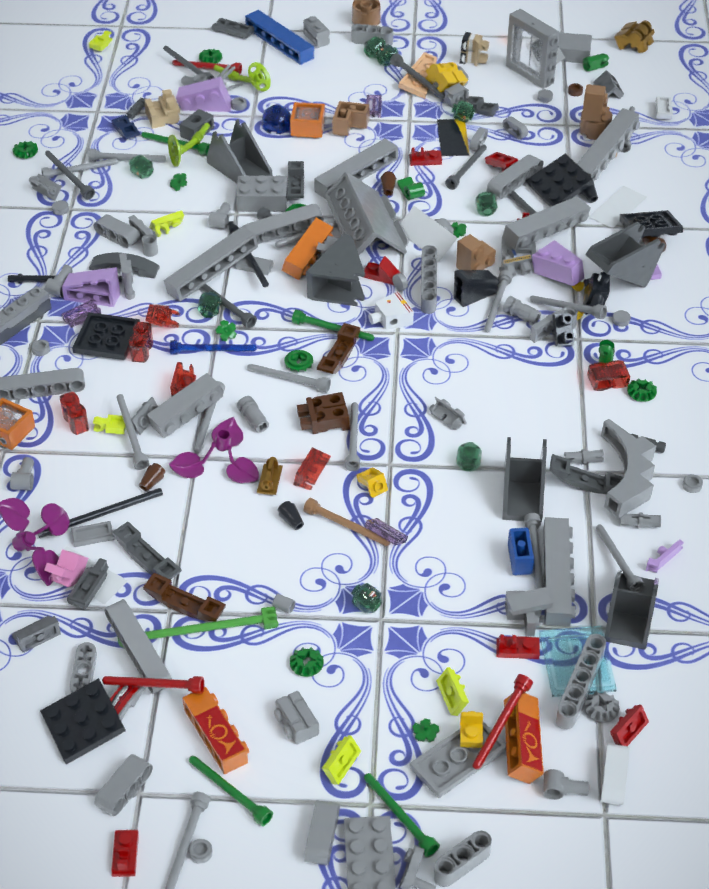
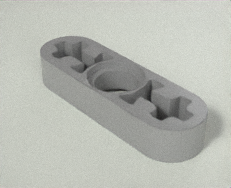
M84 642L77 647L70 681L71 693L79 689L80 681L83 682V686L93 681L97 659L96 647L93 643ZM86 651H90L87 654V660L84 659V654H86ZM82 667L89 668V671L85 674L78 673V670Z

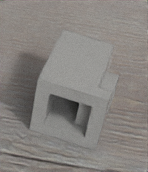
M459 83L445 90L444 103L452 108L464 103L469 97V89Z

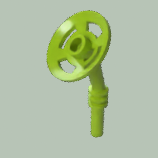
M253 62L249 65L248 76L240 75L235 71L228 75V78L235 82L252 83L257 90L262 92L267 91L271 86V78L267 69L258 62ZM218 65L214 66V70L219 73L225 69Z
M205 123L193 135L192 140L184 146L179 144L175 135H169L168 151L171 162L175 167L180 165L181 155L202 141L204 134L210 128L209 123Z

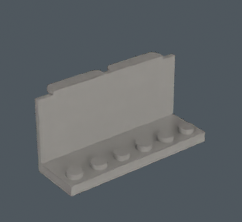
M345 172L324 194L341 234L345 233L353 237L359 255L376 237L406 254L407 250L405 247L409 244V239L401 223L398 220L394 221L396 213L386 195L381 197L378 191Z

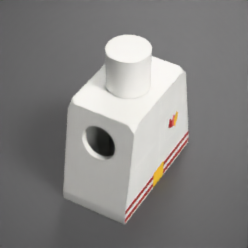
M397 291L376 301L375 313L369 314L368 317L371 324L380 322L386 330L413 325L414 311Z

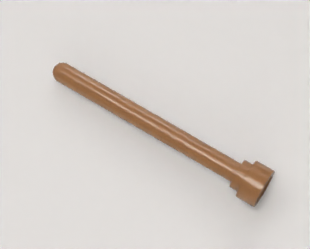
M311 497L308 498L304 505L303 511L310 515L319 514L384 546L390 545L388 538L321 507V504Z

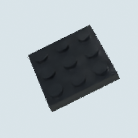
M566 153L526 180L527 185L550 207L575 197L594 184L593 179Z
M669 210L620 214L619 221L625 228L635 222H639L641 224L640 227L642 225L645 226L641 238H644V236L660 237L665 234L675 236L677 233H683V225Z
M89 312L72 347L73 353L125 360L141 325L140 319Z
M99 678L40 710L66 765L126 731Z

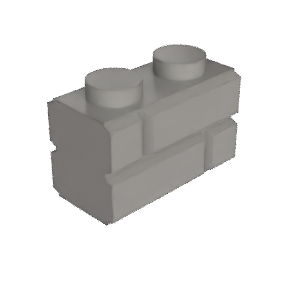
M310 16L303 20V34L317 48L330 44V30L316 16Z
M298 690L275 701V718L278 722H283V729L288 739L292 738L295 744L298 745L307 739L319 735V723Z

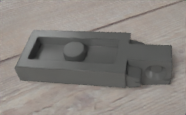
M99 558L94 567L85 569L67 597L68 604L87 609L107 577V570L109 568L107 560Z

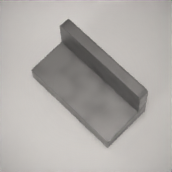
M607 70L593 82L594 85L606 86L605 91L608 93V96L611 93H614L619 98L625 95L616 77Z
M46 616L12 633V637L22 653L61 635L59 622L55 616Z

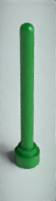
M149 132L141 133L143 138L168 143V137ZM177 139L180 145L184 146L188 143L187 141ZM202 142L190 149L197 150L201 155L207 156L210 144Z
M297 309L292 316V323L298 325L300 323H308L339 332L342 327L338 324L306 316L303 311ZM360 331L358 338L373 341L374 335Z
M196 756L189 758L191 765L252 812L254 821L260 826L264 827L271 821L274 814L267 806L255 804Z
M366 773L364 780L418 840V845L424 849V856H433L440 848L437 840L434 837L425 835L371 773Z

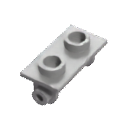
M38 174L37 177L31 176L29 178L32 189L56 201L62 188L61 185L41 174Z
M436 396L434 397L437 403L435 405L432 404L429 408L432 415L440 420L446 415L447 417L443 422L453 429H459L462 426L461 422L467 424L464 418L465 414L459 408L454 409L447 400H440Z
M153 397L144 402L142 407L136 412L137 414L131 418L134 429L137 430L139 435L150 424L147 414L158 407Z

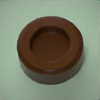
M578 83L570 84L568 86V94L574 97L581 96L583 94V86Z

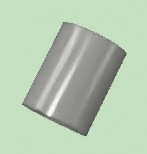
M276 594L272 606L291 614L296 601L281 594Z

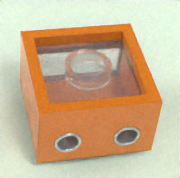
M294 102L290 119L291 136L322 138L325 125V104Z
M1 398L0 445L13 450L35 428L33 412L30 409Z

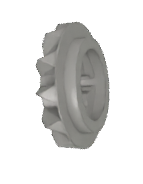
M595 691L594 694H589L584 704L586 714L598 722H610L618 716L620 711L619 700L614 698V694L608 695L606 691L603 693ZM599 701L602 702L603 705H606V711L602 708V706H598Z

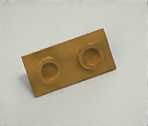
M270 457L267 459L266 464L263 465L257 493L276 495L283 465H278L276 457Z

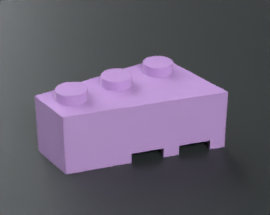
M221 77L178 88L176 99L182 110L231 111L232 100Z
M555 240L532 255L535 274L571 286L576 285L585 278L583 260Z
M117 267L69 273L62 286L64 300L114 307L121 294Z

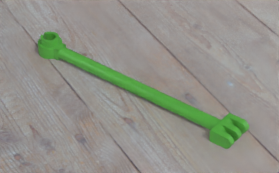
M272 606L261 608V615L145 631L150 640L263 623L265 630L277 628L279 623L276 609ZM118 638V644H119L122 648H124V646L122 645L121 641H120L119 638Z

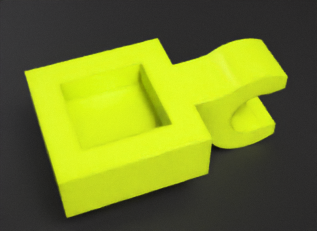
M106 30L101 36L96 35L89 42V48L102 52L113 40L109 37L111 32Z
M108 414V418L94 417L93 431L101 432L105 429L106 433L125 434L126 426L122 415Z

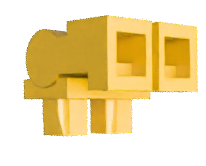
M454 62L432 64L425 70L428 74L425 79L431 84L437 82L439 84L437 89L440 93L445 92L446 89L457 83L464 86L468 81L461 70L458 71V67Z

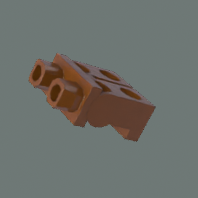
M343 392L317 396L313 399L307 397L306 404L297 405L298 417H304L300 418L302 431L312 429L313 434H318V431L326 432L335 428H342L343 431L350 430L349 414Z

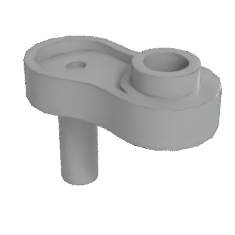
M416 845L413 849L408 848L404 857V861L407 864L399 888L411 889L414 886L418 889H436L435 885L416 877L424 854L423 848Z

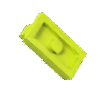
M180 210L151 220L149 228L155 231L157 237H161L160 229L169 234L170 226L177 227L182 223L184 218L183 211Z
M447 667L436 682L450 714L458 716L469 703V700L464 691L465 685L459 682L461 676L456 674L451 667Z
M351 735L344 737L342 741L336 743L338 747L335 751L331 750L330 757L322 767L332 784H340L361 753L359 746Z

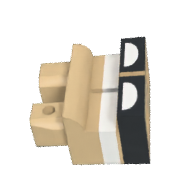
M465 32L461 43L459 64H466V62L474 63V66H477L478 63L486 64L488 54L481 53V50L488 51L490 42L483 40V35Z

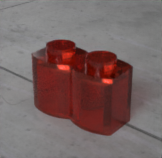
M137 322L133 328L134 334L129 339L132 362L145 363L149 359V350L154 343L152 326L148 322Z
M624 361L600 362L588 366L587 376L595 391L625 388L630 382L631 376Z
M73 391L60 395L62 415L64 420L69 423L71 432L79 435L89 431L87 412L85 407L80 404L78 395Z

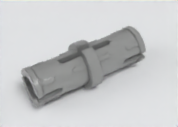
M581 449L578 452H564L565 458L571 460L570 463L604 462V457H602L604 456L603 449L592 451Z
M639 512V514H625L620 518V526L661 528V515L643 514V512Z

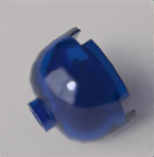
M278 104L266 108L262 114L263 130L270 134L271 131L276 132V134L288 132L290 130L291 113L286 107Z

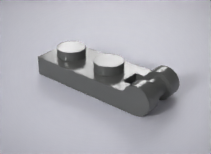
M219 18L217 23L215 22L211 26L214 32L221 31L246 39L254 32L253 26L225 18Z

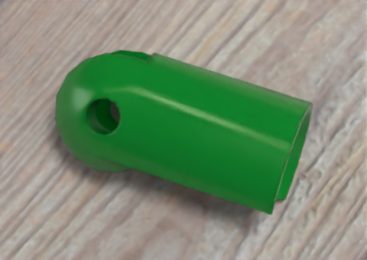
M601 53L585 57L582 61L584 70L588 72L606 67L609 64L607 61L609 56Z
M605 339L600 342L598 348L600 353L598 369L601 371L612 369L615 354L614 343L611 340Z

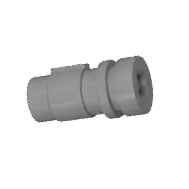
M511 295L506 299L502 309L512 316L516 315L533 324L537 323L541 316L540 311L527 304H523L521 300Z
M252 396L242 397L237 402V408L245 417L250 427L255 428L259 433L267 430L269 422Z

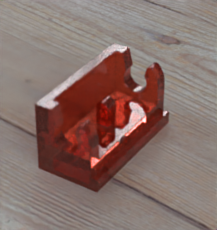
M150 304L145 321L161 327L178 328L179 323L173 321L171 316L172 314L180 315V313L169 308L167 305Z
M177 362L170 386L171 397L197 379L192 364H190L189 370H185L183 363Z
M312 447L296 472L293 485L306 490H312L313 487L305 482L312 485L316 484L331 455Z

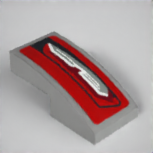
M118 686L109 698L121 721L129 707L135 706L145 689L144 687Z

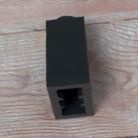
M456 270L454 274L453 298L462 307L468 306L496 294L499 280L489 270Z

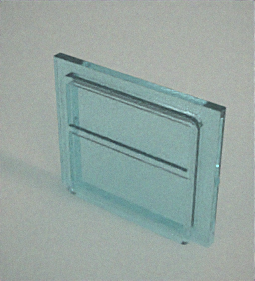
M602 626L539 631L552 697L563 696L587 638L592 634H600L604 637ZM607 645L603 660L588 694H594L595 691L598 693H603L604 691L606 693L617 692Z

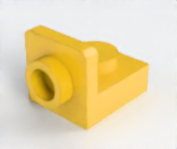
M372 467L356 475L358 482L367 486L369 495L372 498L388 491L383 472Z
M475 711L461 712L460 747L482 748L483 713Z

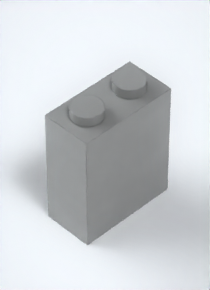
M559 32L558 46L565 56V59L561 62L582 63L585 57H589L592 35Z

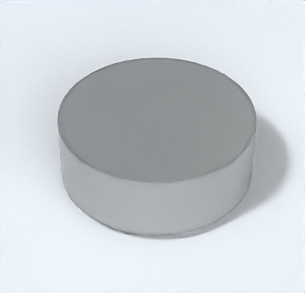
M548 89L540 90L538 92V100L543 103L552 101L553 92Z
M242 97L232 99V109L237 111L246 109V99Z
M64 200L55 201L52 204L53 213L56 215L66 214L69 211L68 202Z
M398 273L393 276V284L398 291L407 289L408 281L404 274Z
M618 310L614 312L612 321L615 325L624 327L630 324L631 315L627 311Z
M36 340L31 345L32 353L35 356H45L50 352V346L46 340Z
M694 474L685 476L682 484L683 489L689 493L700 492L703 486L702 478Z
M206 839L193 841L189 846L191 860L198 864L208 862L213 855L211 843Z

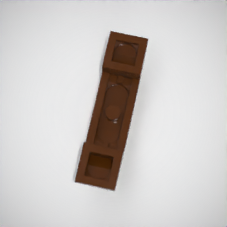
M344 323L337 333L335 344L328 355L322 357L317 365V370L336 374L348 360L358 339L361 327Z
M153 573L143 586V590L160 603L195 619L217 621L226 608L225 603L208 596L205 600L172 586V580Z

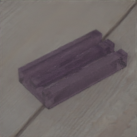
M367 95L366 104H370V99H373L370 115H372V118H375V115L381 118L382 95ZM376 99H379L378 111H375Z
M90 300L61 315L62 319L72 328L85 322L89 312L101 314V308L97 307L93 300Z
M379 518L367 520L365 523L367 529L394 545L406 543L409 537Z

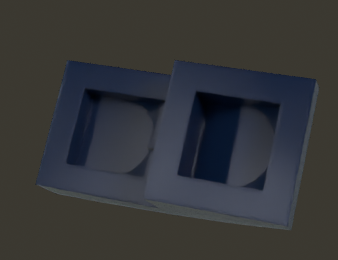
M127 115L112 119V125L124 139L140 135L134 122H130Z

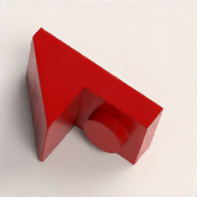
M384 256L380 264L368 262L364 269L365 276L363 278L394 285L393 276L401 272Z

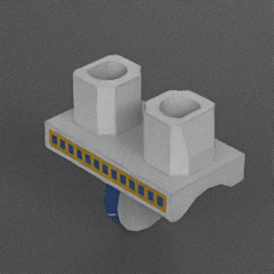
M512 249L509 250V255L504 256L505 260L501 261V267H499L500 272L508 270L513 274V277L516 276L517 269L521 270L522 275H527L532 270L531 254L523 256L521 253L516 254V251Z

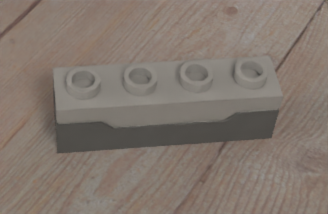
M35 286L0 311V345L52 309L47 291Z

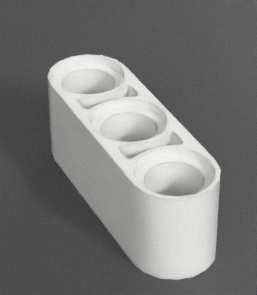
M607 743L600 802L624 806L630 747Z

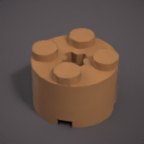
M354 0L352 4V23L379 25L381 23L380 1Z
M606 107L605 116H602L601 122L582 120L581 112L580 133L587 135L586 138L597 140L612 121L613 114L610 108Z

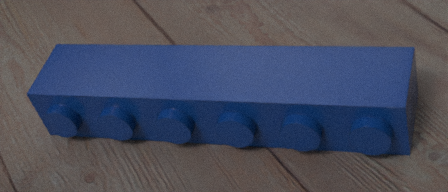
M259 9L245 15V24L254 27L253 33L298 64L302 65L314 59V45Z

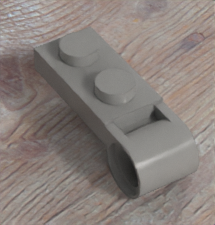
M135 215L129 216V225L136 228L140 233L143 254L147 257L156 256L158 254L157 237L153 234L151 228H148Z
M566 306L546 316L541 321L534 323L530 329V340L536 343L552 333V330H554L553 314L571 313L573 316V330L576 327L577 309Z

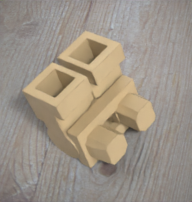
M171 89L162 90V96H158L159 101H152L151 98L144 99L145 113L152 129L163 127L168 123L176 124L179 121L180 108Z

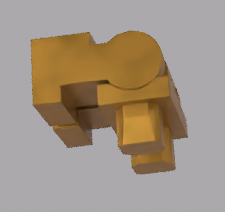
M643 20L640 23L634 21L626 23L614 38L619 50L625 49L630 44L631 48H637L638 53H643L648 50L647 46L654 43L652 36L655 31L647 20Z

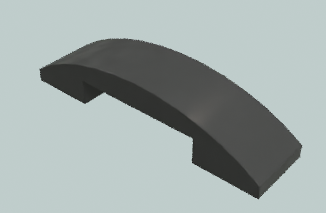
M288 161L287 199L304 198V161Z
M121 252L103 253L94 256L89 270L107 269L108 267L121 269L119 256ZM126 253L127 260L131 259L132 271H138L139 277L155 279L160 268L157 263L138 255Z
M555 454L551 455L549 470L560 480L581 490L607 494L608 491L617 486L623 479L622 476L609 472L605 476H601L571 466L570 459Z
M129 521L112 532L113 536L130 557L149 574L156 573L171 580L182 572V569L169 557L165 559L142 539L141 532Z

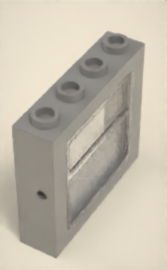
M521 8L510 13L506 67L542 89L553 85L555 81L559 31Z

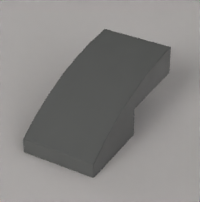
M469 96L465 101L466 105L463 103L465 108L469 104L471 111L485 116L493 117L499 110L498 103L484 102V97Z

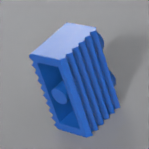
M510 528L507 546L512 574L531 575L533 573L534 555L529 529Z

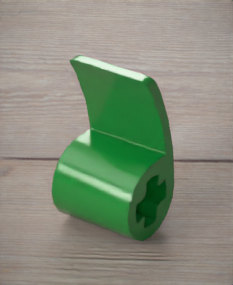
M412 177L397 180V184L407 200L425 196V189L421 182L414 183Z

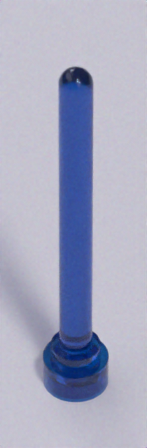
M170 340V355H178L181 351L254 352L257 350L255 344H181L178 340Z

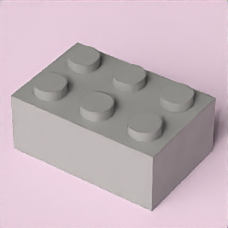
M238 176L236 193L237 212H258L262 207L270 210V212H286L287 176Z

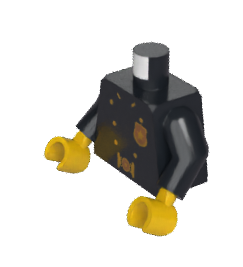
M604 271L600 274L593 273L590 278L584 279L583 282L580 281L571 287L577 292L582 291L584 288L583 305L592 307L598 304L605 305L610 293V275ZM578 311L577 320H579L583 316V314L587 315L589 313Z

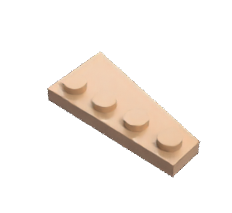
M424 52L411 68L425 78L428 75L425 70L432 64L437 63V57ZM408 72L398 85V88L424 99L426 98L428 88Z

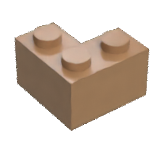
M586 85L582 120L601 122V118L605 116L608 105V93L605 91L606 86Z
M339 101L332 118L333 134L348 136L351 127L367 129L370 120V104Z
M471 234L457 241V269L484 270L495 264L496 250L484 241L478 240Z

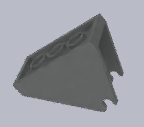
M239 119L235 120L229 144L223 134L219 135L218 138L217 131L213 132L207 154V163L235 183L238 181V176H273V171L245 122L240 125Z
M635 222L592 245L585 255L606 274L646 288L666 244L664 242L661 243L659 239H655L641 246L639 242L645 226L642 225L640 227L641 224Z
M343 233L306 271L308 299L350 306H358V303L354 300H365L358 276L364 277L365 272L352 236Z
M507 437L504 461L502 520L524 521L525 515L537 513L540 516V522H542L547 439H543L540 459L510 457L511 437Z
M622 570L617 571L610 609L607 614L608 620L604 636L606 642L646 650L659 578L655 577V580L641 577L645 587L639 593L629 591L626 586L627 579L622 573Z

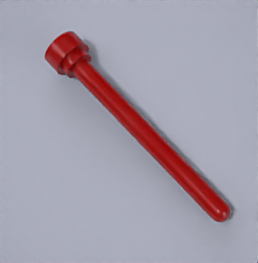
M178 60L172 61L174 66H184ZM189 61L197 68L214 69L215 65L223 68L228 66L227 64ZM232 63L229 69L235 66L236 68L233 71L241 75L242 63Z
M518 674L513 682L515 684L513 686L514 691L473 762L475 770H479L482 767L521 695L525 694L532 687L533 681L526 675Z
M104 676L102 678L104 685L188 689L193 694H203L205 688L203 676H193L188 680Z

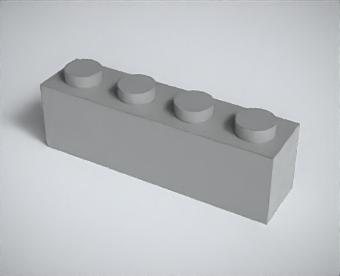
M205 373L148 413L147 416L151 426L163 438H166L199 413H202L206 408L219 401L223 397L221 386L208 373Z

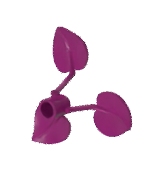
M234 417L223 421L213 429L211 438L214 442H212L203 460L200 461V457L196 453L184 452L176 456L169 463L170 468L176 474L185 478H196L204 473L202 464L207 461L211 452L216 447L217 450L222 452L228 450L229 459L232 464L227 466L226 473L232 481L249 483L259 479V471L250 459L245 457H239L236 461L233 459L231 449L241 444L244 437Z
M8 498L0 501V515L4 522L12 530L19 531L12 539L13 547L17 551L26 549L28 552L35 550L32 554L33 565L46 586H50L53 583L51 581L52 577H50L51 573L44 571L47 563L57 565L59 557L53 550L45 551L43 547L32 546L36 541L35 536L49 528L54 536L63 535L68 530L70 523L67 512L63 507L55 503L45 505L41 510V518L46 525L35 532L25 531L30 523L27 519L30 515L27 504L18 498Z

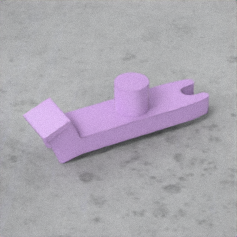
M680 539L669 549L663 545L660 546L657 553L661 556L657 559L649 558L646 572L649 570L657 573L660 568L683 549L682 545L684 542Z

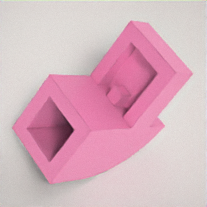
M62 549L57 565L47 563L44 571L51 573V581L72 587L82 576L89 558Z

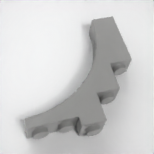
M607 419L603 422L601 437L610 443L618 453L623 463L625 475L617 486L607 492L604 508L617 518H620L651 499L654 484L650 480H652L655 464L651 461H653L656 445L643 436L639 438L634 437L611 419Z

